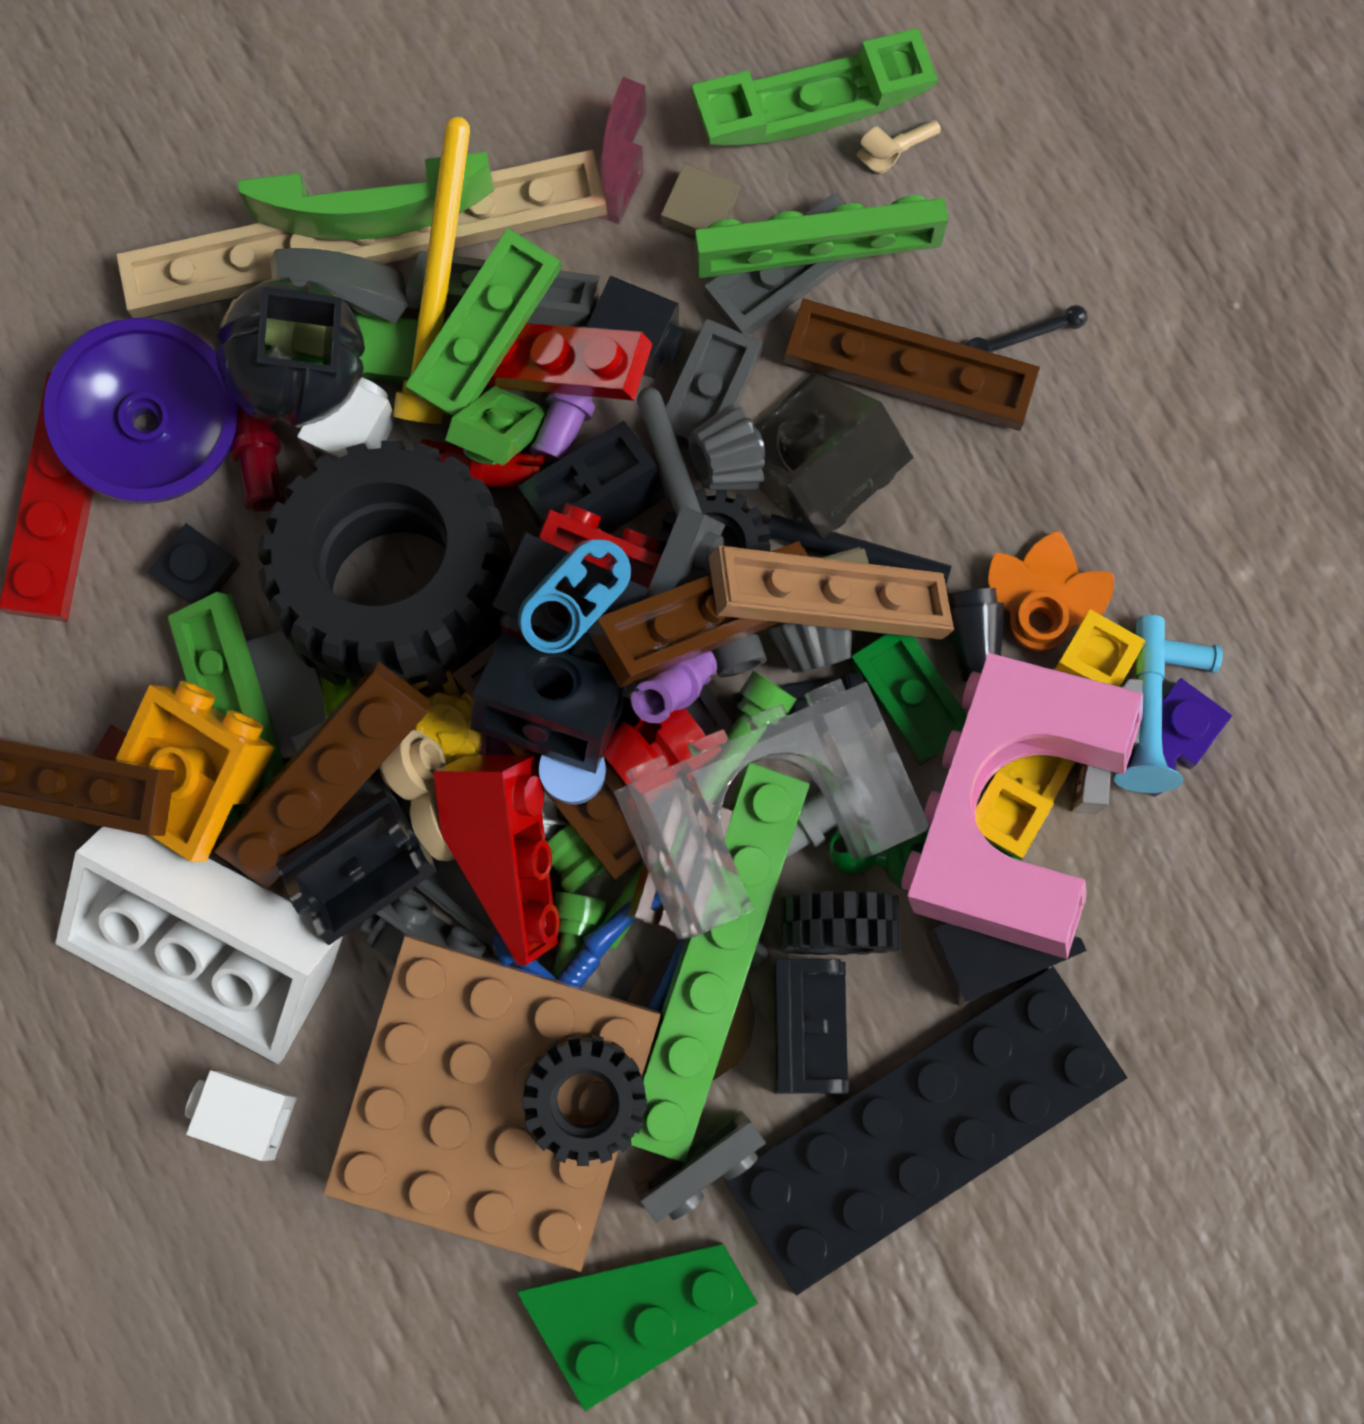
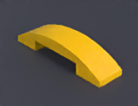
M1089 609L1053 670L1120 687L1146 640ZM1034 755L1017 759L998 770L989 781L976 807V824L986 840L1022 860L1053 807V801L1073 768L1075 761L1050 755Z

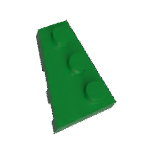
M723 1243L517 1291L584 1411L589 1410L758 1304Z

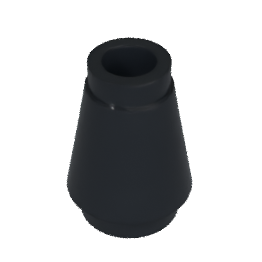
M996 588L973 589L947 594L954 627L949 637L959 668L962 670L963 682L968 681L973 671L982 673L988 653L1001 656L1004 603H998Z

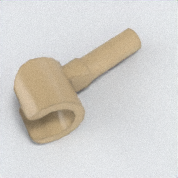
M932 120L904 134L901 133L894 139H891L880 127L876 126L861 139L863 148L857 152L856 156L872 171L883 174L895 164L901 153L920 142L940 134V125L937 120Z

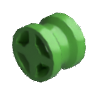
M570 824L547 842L552 852L551 867L561 877L560 888L565 893L575 894L605 871V868Z

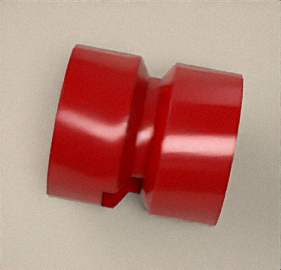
M685 708L674 710L665 721L660 723H648L637 714L636 722L632 725L620 721L616 725L603 755L604 760L643 809L665 794L666 790L672 788L671 776L678 773L688 776L716 754L707 736Z

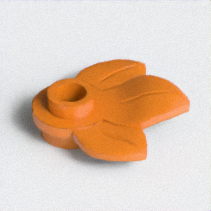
M1054 531L1034 544L1026 554L1024 561L1005 553H995L988 571L989 588H996L998 603H1004V610L1009 613V628L1013 637L1023 647L1036 652H1046L1060 646L1069 636L1071 629L1080 626L1089 609L1102 615L1112 598L1114 590V575L1111 572L1088 571L1078 574V567L1073 552L1060 531ZM1035 612L1045 614L1050 621V629L1046 631L1035 630L1029 623V615Z

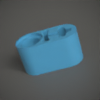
M589 539L575 545L524 599L519 608L518 626L527 642L535 649L545 653L562 652L574 645L627 587L630 580L631 567L625 552L618 545L600 539ZM588 554L593 558L600 559L607 554L612 561L608 564L606 570L612 579L606 586L594 581L586 587L579 596L591 601V604L582 613L577 602L569 595L556 590L555 586L564 577L567 584L575 588L587 573L585 566L581 564L583 558ZM546 601L560 602L568 612L569 621L566 630L562 635L554 639H543L536 636L531 627L533 611L538 605Z

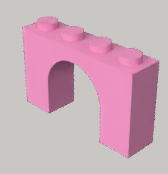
M988 653L982 673L973 671L968 678L962 700V709L969 710L962 732L953 730L948 738L942 767L948 769L949 772L942 792L933 790L928 798L923 814L922 828L928 829L929 832L922 853L912 851L908 858L902 878V889L909 891L907 897L913 913L1067 959L1087 897L1085 879L1023 862L997 850L986 840L976 824L975 815L978 799L986 783L998 770L1017 759L1034 755L1061 757L1124 775L1143 716V693Z

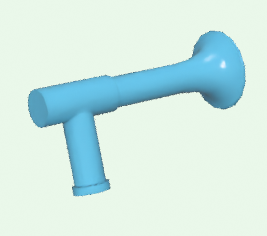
M1144 615L1136 621V635L1146 640L1136 658L1135 678L1143 680V716L1140 723L1139 744L1136 745L1134 757L1131 764L1126 768L1125 774L1116 773L1114 781L1118 786L1126 790L1140 793H1160L1176 789L1182 785L1184 780L1179 772L1168 767L1163 754L1162 681L1165 678V664L1205 669L1210 673H1217L1221 667L1223 650L1220 645L1206 646L1166 640L1164 618L1157 615Z

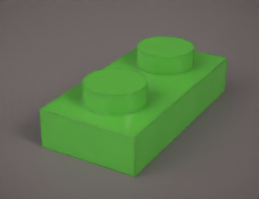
M494 386L452 417L445 440L462 447L464 454L474 461L490 465L498 463L504 465L536 438L548 408Z

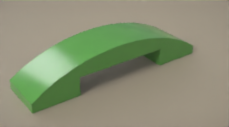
M915 28L863 41L857 55L754 81L749 70L691 84L690 91L709 144L747 145L797 138L864 119L930 90L936 86L938 79L920 30Z
M487 152L467 154L459 214L477 204L494 191ZM441 157L425 159L427 182L309 195L301 174L296 173L238 180V189L251 218L272 228L306 237L330 240H362L389 237L420 230L432 225Z

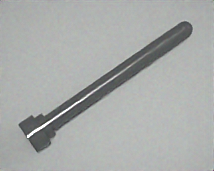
M644 388L637 396V404L676 517H678L682 506L702 513L662 396L655 388ZM751 634L711 651L716 659L717 675L721 678L745 673L767 661L757 634Z

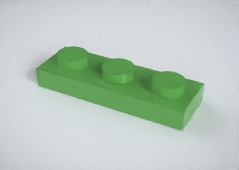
M507 228L407 381L405 387L408 391L451 418L478 399L562 269L561 261Z

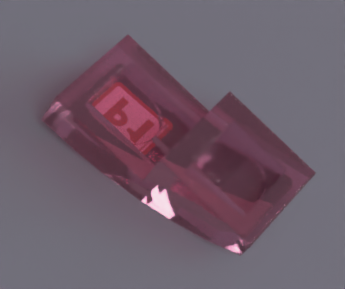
M626 77L622 78L614 96L608 115L602 153V178L608 220L616 224H620L644 174L642 146L633 143L647 114L645 85Z

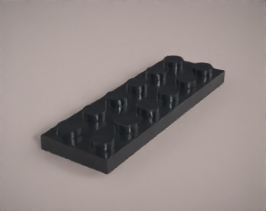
M1053 966L760 1155L756 1162L739 1176L731 1180L724 1179L797 1296L1128 1077Z

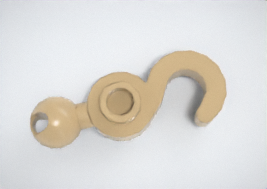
M412 730L380 765V773L388 788L402 798L411 800L410 818L412 828L422 845L435 859L448 862L455 858L441 836L433 776L434 770L446 765L445 756L436 741L420 731Z

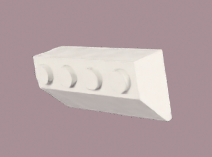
M102 827L75 852L55 944L279 1065L330 976L342 937L327 945L318 936L309 911L299 915L290 901L209 858L207 862H190L152 836Z

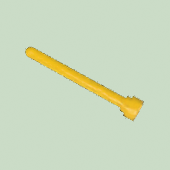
M462 117L449 119L444 130L411 375L443 328L470 136V126ZM405 379L402 391H396L393 417L415 422L442 424L443 412L409 392L405 387L408 380Z

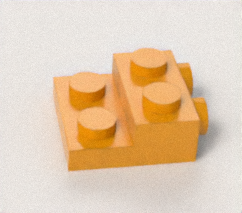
M180 681L178 687L149 685L116 759L175 770L165 836L152 837L190 862H207L233 804H249L275 746L259 737L264 726L257 720L228 710L226 715H223L212 708L216 696L199 685L186 681Z

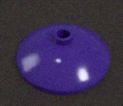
M128 318L112 321L90 330L72 343L55 364L46 386L44 421L49 440L59 460L84 486L100 495L117 501L149 504L181 497L202 485L217 471L227 457L235 438L238 407L223 383L217 366L216 352L200 337L185 328L166 321L151 318ZM150 414L157 419V423L153 429L141 431L135 428V420L140 415Z

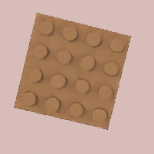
M406 934L323 1195L581 1272L619 1150L612 1154V1160L602 1164L600 1159L589 1161V1166H577V1161L566 1159V1162L563 1163L554 1159V1153L546 1148L543 1151L535 1143L536 1137L532 1131L528 1132L525 1124V1113L522 1105L526 1077L530 1073L533 1062L538 1055L541 1057L547 1051L548 1046L556 1041L558 1043L568 1040V1036L579 1034L580 1038H592V1035L604 1037V1041L612 1045L614 1042L624 1048L625 1053L630 1059H634L642 1077L661 1016L660 1011ZM592 1074L572 1076L561 1086L557 1097L561 1113L569 1121L579 1125L593 1124L602 1119L608 1112L612 1100L607 1084Z

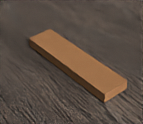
M718 546L709 555L717 616L943 639L954 630L943 573L727 546Z

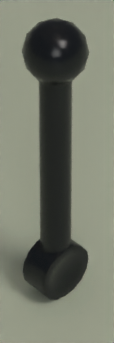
M1072 305L1065 310L1064 315L989 341L976 337L971 339L967 346L994 352L1064 327L1079 329L1087 322V311L1082 306Z

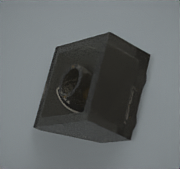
M815 371L754 424L762 437L765 447V465L762 468L764 481L759 483V489L787 518L797 521L807 531L821 539H824L833 530L843 526L859 506L877 490L887 486L894 479L896 473L914 458L882 402Z

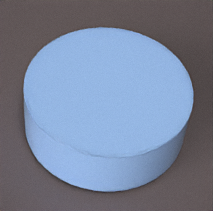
M542 755L539 763L540 779L544 789L553 799L569 805L582 804L591 800L601 790L606 776L605 760L603 757L595 774Z

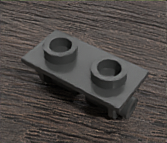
M406 892L365 920L360 929L361 933L369 937L367 945L376 949L394 963L397 962L406 934L496 962L499 961V958L486 950L485 943L475 934L464 928H453L433 914V909L426 900L411 892Z

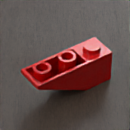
M466 755L433 771L441 836L517 965H528L558 944L557 935L560 926L559 913L556 906L553 905L549 874L552 866V852L549 844L545 841L542 816L544 787L537 775L535 755Z

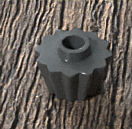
M726 406L690 433V437H688V453L691 466L703 488H708L709 490L759 489V483L764 481L762 468L765 465V447L758 429L752 424L750 418L745 417L741 407Z
M783 623L767 628L769 636L793 673L817 669L851 658L852 630Z

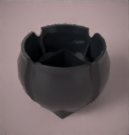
M279 277L263 281L243 292L229 306L221 321L217 337L222 345L217 350L216 361L223 383L235 402L242 409L264 423L273 425L280 417L288 418L292 427H301L322 421L338 412L351 399L362 378L364 366L360 357L365 351V343L357 318L342 298L334 291L317 282L308 280L304 286H296L289 277ZM267 318L325 326L323 364L264 357Z

